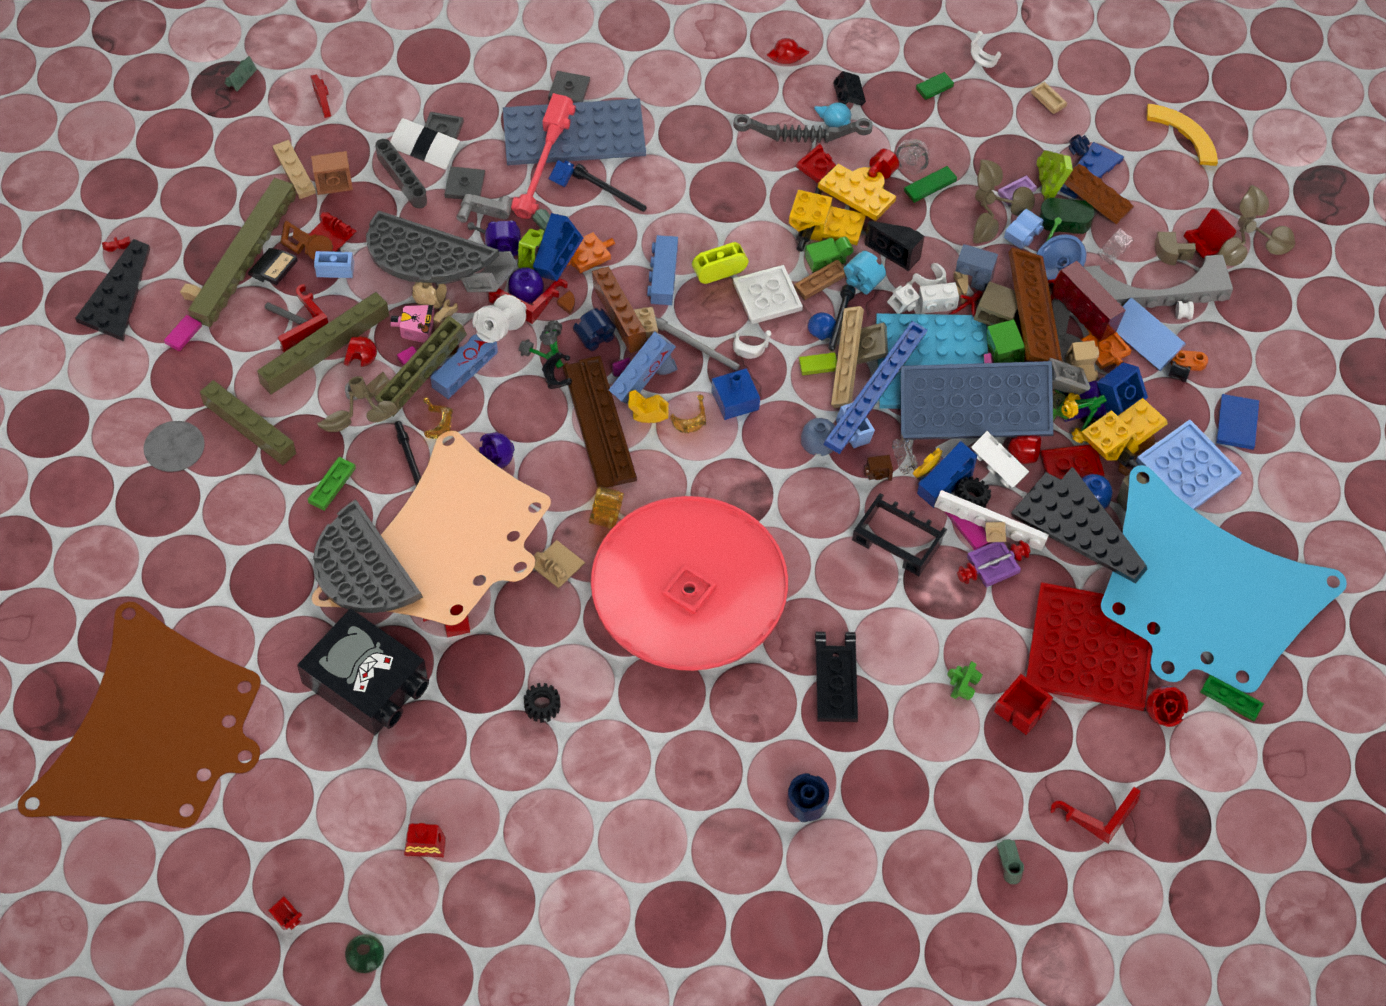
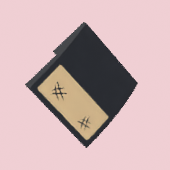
M269 248L250 269L248 275L261 282L266 280L277 286L298 261L297 256L279 249Z

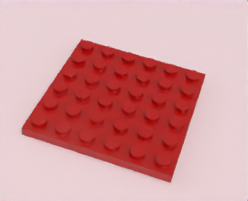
M1041 582L1026 678L1047 693L1144 711L1152 656L1150 642L1108 618L1103 613L1101 602L1104 594ZM1116 602L1112 606L1115 614L1122 615L1125 613L1126 608L1124 604ZM1150 622L1147 625V630L1150 634L1154 635L1156 622Z

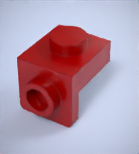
M285 896L267 910L283 930L288 928L292 930L301 922L299 918L302 916V913L298 912Z

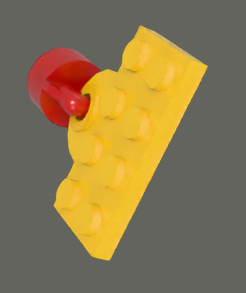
M885 148L880 149L870 159V167L857 168L851 171L838 163L818 183V188L877 221L896 201V196L884 189V179L889 178L899 168V160L894 152Z

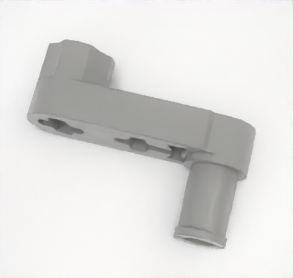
M466 194L456 217L458 221L465 223L472 211L505 220L509 218L512 211L513 200L509 196L500 197L499 201L477 195Z

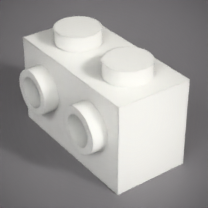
M955 282L920 286L918 295L920 298L918 302L921 314L955 310L958 306L959 294Z

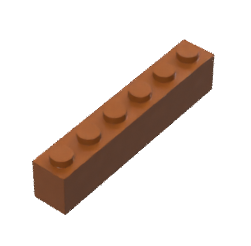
M608 266L592 271L594 289L630 353L639 351L647 342L646 331L611 269Z

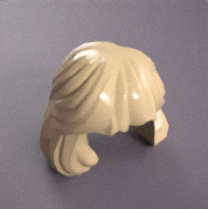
M415 282L412 289L413 299L418 305H434V309H439L446 299L447 285L438 284L439 287L435 290L432 283Z

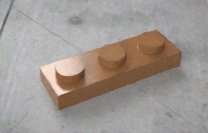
M837 259L795 283L794 288L806 300L845 278L844 266Z

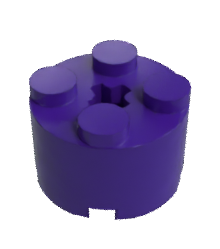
M490 222L485 231V245L498 249L499 252L511 251L513 257L518 254L521 232L516 222Z

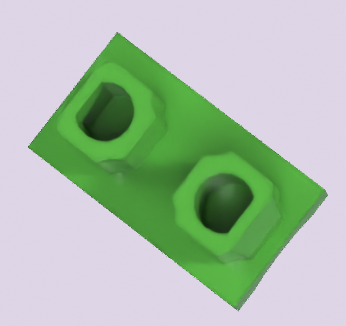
M973 661L970 662L969 666H964L963 669L961 666H957L956 669H949L947 676L951 679L950 684L955 685L951 693L952 698L956 699L960 696L969 700L973 697L975 689L970 687L968 683L978 684L983 675L975 669L977 664Z

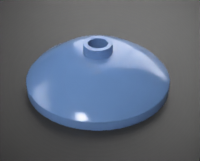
M1067 234L1049 239L1037 252V255L1043 256L1047 280L1055 279L1061 269L1075 261L1084 266L1087 256L1086 248L1081 240Z

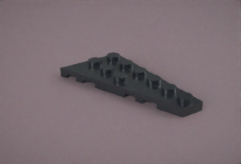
M135 239L132 240L75 317L77 323L124 341L125 331L129 325L130 313L133 311L138 294L139 282L142 280L143 268L146 266L150 252L148 244Z

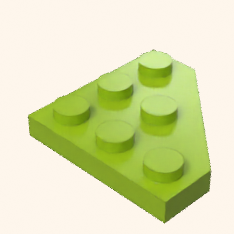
M1044 150L1041 156L1038 157L1037 167L1039 168V180L1042 185L1041 192L1044 196V201L1050 197L1055 198L1073 171L1070 156Z

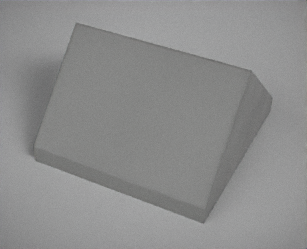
M1049 358V361H1052L1053 389L1078 395L1089 391L1090 385L1083 368Z

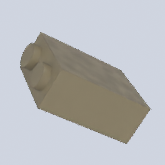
M989 281L977 307L974 320L989 326L1013 320L1018 310L1015 290Z

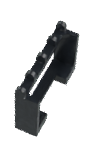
M880 493L854 529L852 541L867 549L872 544L883 548L904 560L902 568L920 576L941 545L947 529L943 527L939 531L930 526L932 523L930 519L926 523L914 517L915 511L913 510L909 514L897 508L899 503L896 501L892 505L882 500L884 495ZM879 507L936 537L922 560L865 529Z

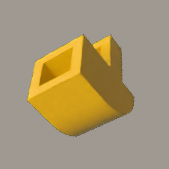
M636 390L629 392L628 406L633 411L634 420L641 423H657L668 419L669 403L659 394L644 398Z

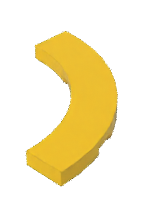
M1147 104V121L1158 122L1167 126L1171 125L1177 128L1181 134L1188 140L1190 139L1194 144L1199 158V165L1217 166L1218 157L1215 146L1201 126L1188 116L1174 109Z

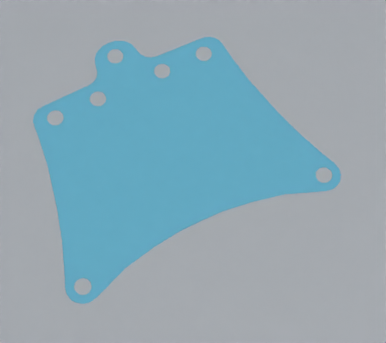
M1142 465L1134 467L1130 472L1127 510L1122 533L1147 565L1148 570L1136 584L1112 572L1101 602V609L1108 618L1150 642L1153 649L1150 664L1152 670L1161 679L1168 682H1178L1189 671L1199 669L1242 692L1252 693L1259 688L1276 660L1302 629L1346 589L1347 582L1345 576L1338 570L1302 564L1262 550L1233 536L1197 513L1176 496L1152 469ZM1139 472L1147 473L1149 475V482L1146 484L1139 483L1136 478ZM1329 576H1336L1339 579L1340 585L1337 588H1332L1327 584ZM1116 602L1124 604L1126 608L1125 613L1122 615L1115 614L1112 609L1113 604ZM1150 622L1159 624L1160 632L1153 635L1148 632L1147 625ZM1208 651L1213 655L1214 660L1211 664H1204L1201 661L1200 656L1203 652ZM1165 661L1172 662L1175 667L1174 672L1171 674L1164 673L1161 668L1162 663ZM1243 670L1248 673L1249 681L1247 683L1237 681L1236 673Z

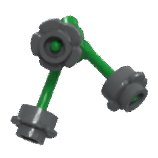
M555 320L548 322V325L545 326V330L542 331L539 337L544 345L550 346V352L545 354L533 349L534 343L527 339L520 343L518 351L521 352V356L529 357L532 352L548 360L551 356L558 353L557 336L561 334L562 324ZM561 359L556 363L558 369L564 365Z

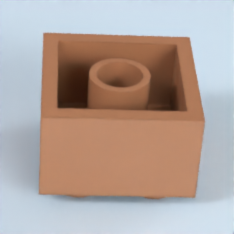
M347 151L311 156L318 195L353 190Z

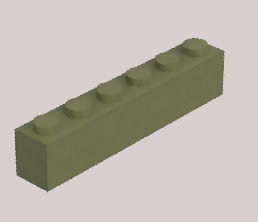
M214 380L200 391L202 402L206 407L282 466L296 454L294 442Z

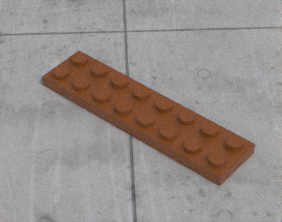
M1012 247L1008 253L1026 359L1032 362L1049 361V358L1062 361L1043 256Z

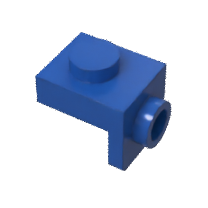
M558 160L548 179L566 187L573 174L574 164L566 160L564 163Z

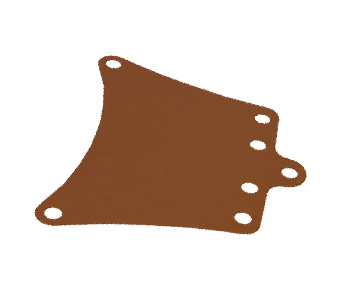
M129 601L119 605L114 615L110 655L93 703L81 726L50 769L20 797L17 804L19 812L25 817H108L140 820L177 828L191 827L199 819L217 780L226 773L243 774L249 772L259 761L260 747L243 733L244 722L260 688L261 680L259 675L223 659L188 640L166 626L136 602ZM126 608H132L136 614L134 618L126 620L122 617V612ZM242 681H248L251 684V690L247 693H241L238 691V684ZM227 715H232L236 719L235 725L230 728L222 725V719ZM241 751H250L252 759L247 763L240 762L238 755ZM206 768L210 770L211 777L207 781L198 780L197 772L200 769ZM37 798L40 803L38 808L28 810L25 807L27 799ZM191 804L194 808L192 815L183 817L179 812L181 806Z

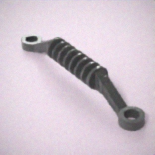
M741 114L734 118L733 126L737 131L741 132L751 128L776 140V142H779L780 137H783L784 142H786L787 137L790 138L791 142H793L794 137L800 142L801 137H803L806 143L808 137H810L812 143L815 138L818 139V143L821 142L822 138H824L825 143H828L853 132H857L860 135H868L872 132L873 123L867 118H861L838 128L826 126L824 131H822L821 125H819L817 131H815L814 125H812L811 130H808L807 125H805L804 130H801L800 125H798L797 130L794 129L793 125L788 130L786 124H784L782 130L779 124L766 125L751 119L747 115Z

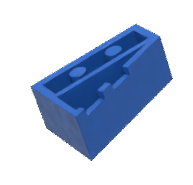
M554 213L550 215L533 264V268L542 278L557 281L584 239L567 216Z
M960 441L926 477L919 481L917 494L935 508L934 506L941 490L951 494L956 490L962 479L965 477L969 479L970 476H973L977 454Z

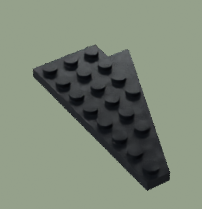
M1073 467L1061 480L1045 472L1011 512L1013 518L1034 529L1049 534L1048 537L1135 584L1148 570L1147 565Z

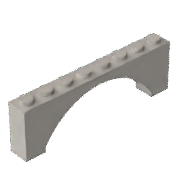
M1223 255L1205 256L1202 268L1191 279L1178 286L1161 290H1148L1126 285L1101 270L1100 265L1084 267L1122 307L1131 297L1143 308L1176 305L1177 301H1182L1183 303L1189 301L1193 303L1225 301L1230 299L1233 291Z

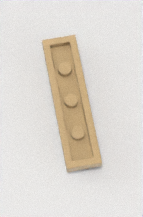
M287 140L273 145V151L289 181L294 185L299 199L316 194V190L290 141Z

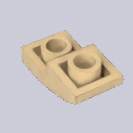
M955 271L954 279L961 304H964L966 299L960 298V295H967L968 275Z

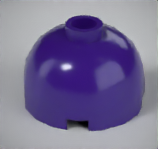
M519 268L509 277L508 293L528 304L533 303L544 292L542 277L532 268Z
M499 432L482 435L480 442L483 441L482 447H479V452L499 468L507 467L513 458L515 450L513 443L506 435Z

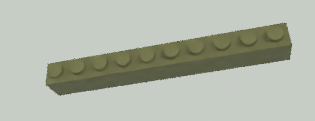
M274 177L189 307L190 317L208 327H211L218 320L219 313L227 306L228 299L236 292L237 285L244 279L248 268L252 267L257 254L261 253L263 245L270 239L274 228L278 227L279 221L286 214L290 203L294 202L296 192L292 183Z

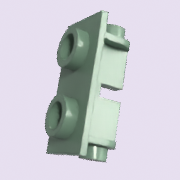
M250 56L242 60L235 71L229 77H226V86H233L238 92L253 75L257 68Z

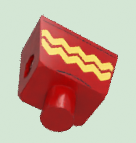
M410 823L406 834L404 856L444 858L446 837L439 825Z

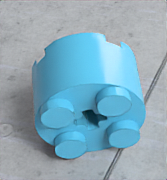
M868 251L858 253L844 267L847 284L852 285L866 295L886 277V270L882 263L880 265L877 263L876 260L878 258Z

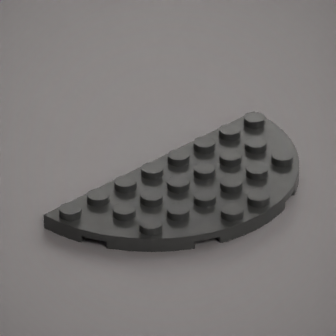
M378 211L370 221L368 233H366L368 251L375 264L388 274L409 282L436 283L455 281L483 269L499 256L498 249L382 211Z
M356 499L337 513L338 517L331 525H326L314 550L313 570L321 590L332 602L348 610L351 608L355 612L378 613L395 610L423 598L421 592Z

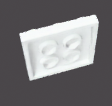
M784 265L733 278V285L751 325L799 312L803 309Z

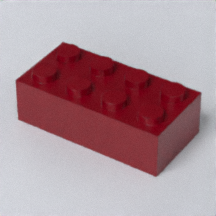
M1078 261L1061 269L1052 291L1055 297L1100 342L1116 333L1126 310Z

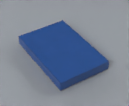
M1222 394L1216 443L1254 450L1259 400Z

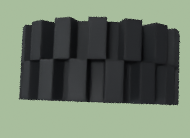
M970 476L969 479L965 477L960 481L954 496L985 508L991 498V489H988V484L984 485L985 482L983 480L979 482V478L976 477L974 480ZM968 492L975 494L977 497L970 495Z
M537 683L536 688L532 685L531 691L528 689L526 695H524L526 714H528L530 719L533 717L536 722L540 719V723H544V719H547V722L551 721V716L555 718L556 713L559 714L561 708L560 695L557 689L554 690L552 685L548 687L547 683H544V686ZM545 697L549 699L550 704L548 707L538 708L534 702L538 698Z

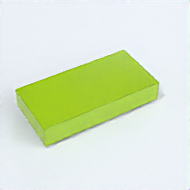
M835 352L799 357L802 376L836 371L837 358Z

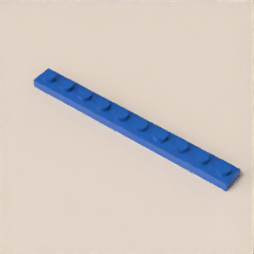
M911 321L824 442L826 447L841 454L899 373L901 366H904L928 331L927 329Z

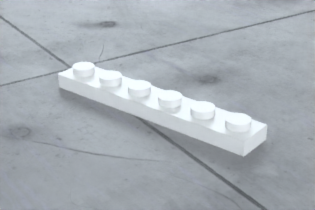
M942 490L934 506L984 528L988 522H1005L1007 537L1018 542L1022 540L1031 548L1042 551L1049 536L1047 533Z

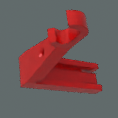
M564 279L554 281L532 305L519 299L526 305L525 321L533 324L552 298H559V291L556 290L557 287L568 288L567 281ZM498 288L496 292H489V302L494 304L502 295L511 294Z
M301 284L296 288V294L313 318L277 337L283 352H286L329 323L324 312L312 301L314 299L313 293H309L306 296L302 294V292L306 291L305 284Z
M1135 787L1132 788L1106 826H1103V822L1073 808L1063 801H1055L1051 805V813H1054L1056 808H1061L1068 813L1065 815L1066 822L1072 819L1093 835L1109 844L1138 803L1141 790Z

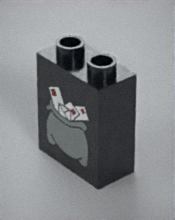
M351 608L297 664L302 684L375 736L384 726L388 729L394 727L403 714L401 707L410 697L414 700L420 698L429 685L424 659Z

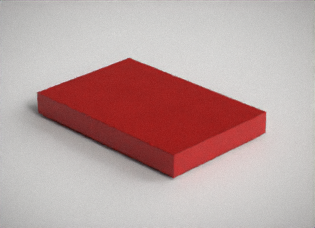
M1090 444L1047 449L1040 452L1044 471L1060 480L1071 467L1076 470L1081 478L1090 474L1105 476L1099 453Z

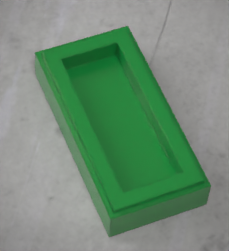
M943 72L917 84L916 90L927 100L954 87V82Z

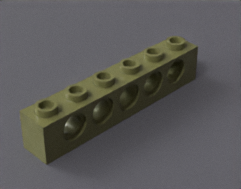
M448 316L375 397L377 403L391 401L396 405L398 412L465 338L467 333L464 327L451 316Z

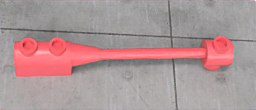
M553 93L543 118V129L547 132L544 149L527 193L520 195L519 198L514 197L511 210L520 218L530 219L532 214H535L539 209V204H536V199L533 197L552 145L560 134L563 133L564 129H569L571 120L568 117L569 115L574 116L576 110L573 100L567 96Z

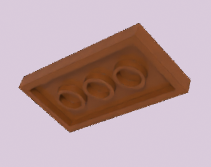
M1081 164L1073 168V171L1064 183L1116 225L1134 208V205L1128 199L1123 198L1115 189L1106 185L1099 177L1093 175Z

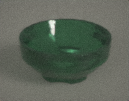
M368 934L354 937L348 943L345 951L348 966L358 973L375 971L382 964L385 955L382 943L375 936ZM360 945H368L370 950L367 954L360 955L357 952Z

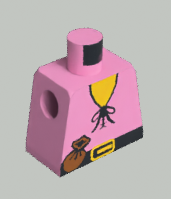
M434 305L405 306L402 316H391V327H400L402 338L425 343L432 334L433 317L435 315Z

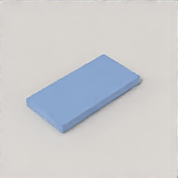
M1131 297L1123 306L1126 311L1116 332L1161 372L1186 344Z

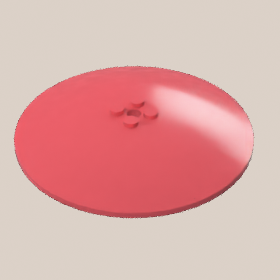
M682 496L662 499L642 506L625 516L609 531L602 541L593 562L591 590L594 606L600 621L612 638L624 649L636 657L657 666L675 670L695 671L716 668L732 663L755 650L767 639L783 614L788 593V574L783 554L777 542L769 531L750 514L736 506L712 498ZM686 587H692L695 591L692 593H686L684 589Z

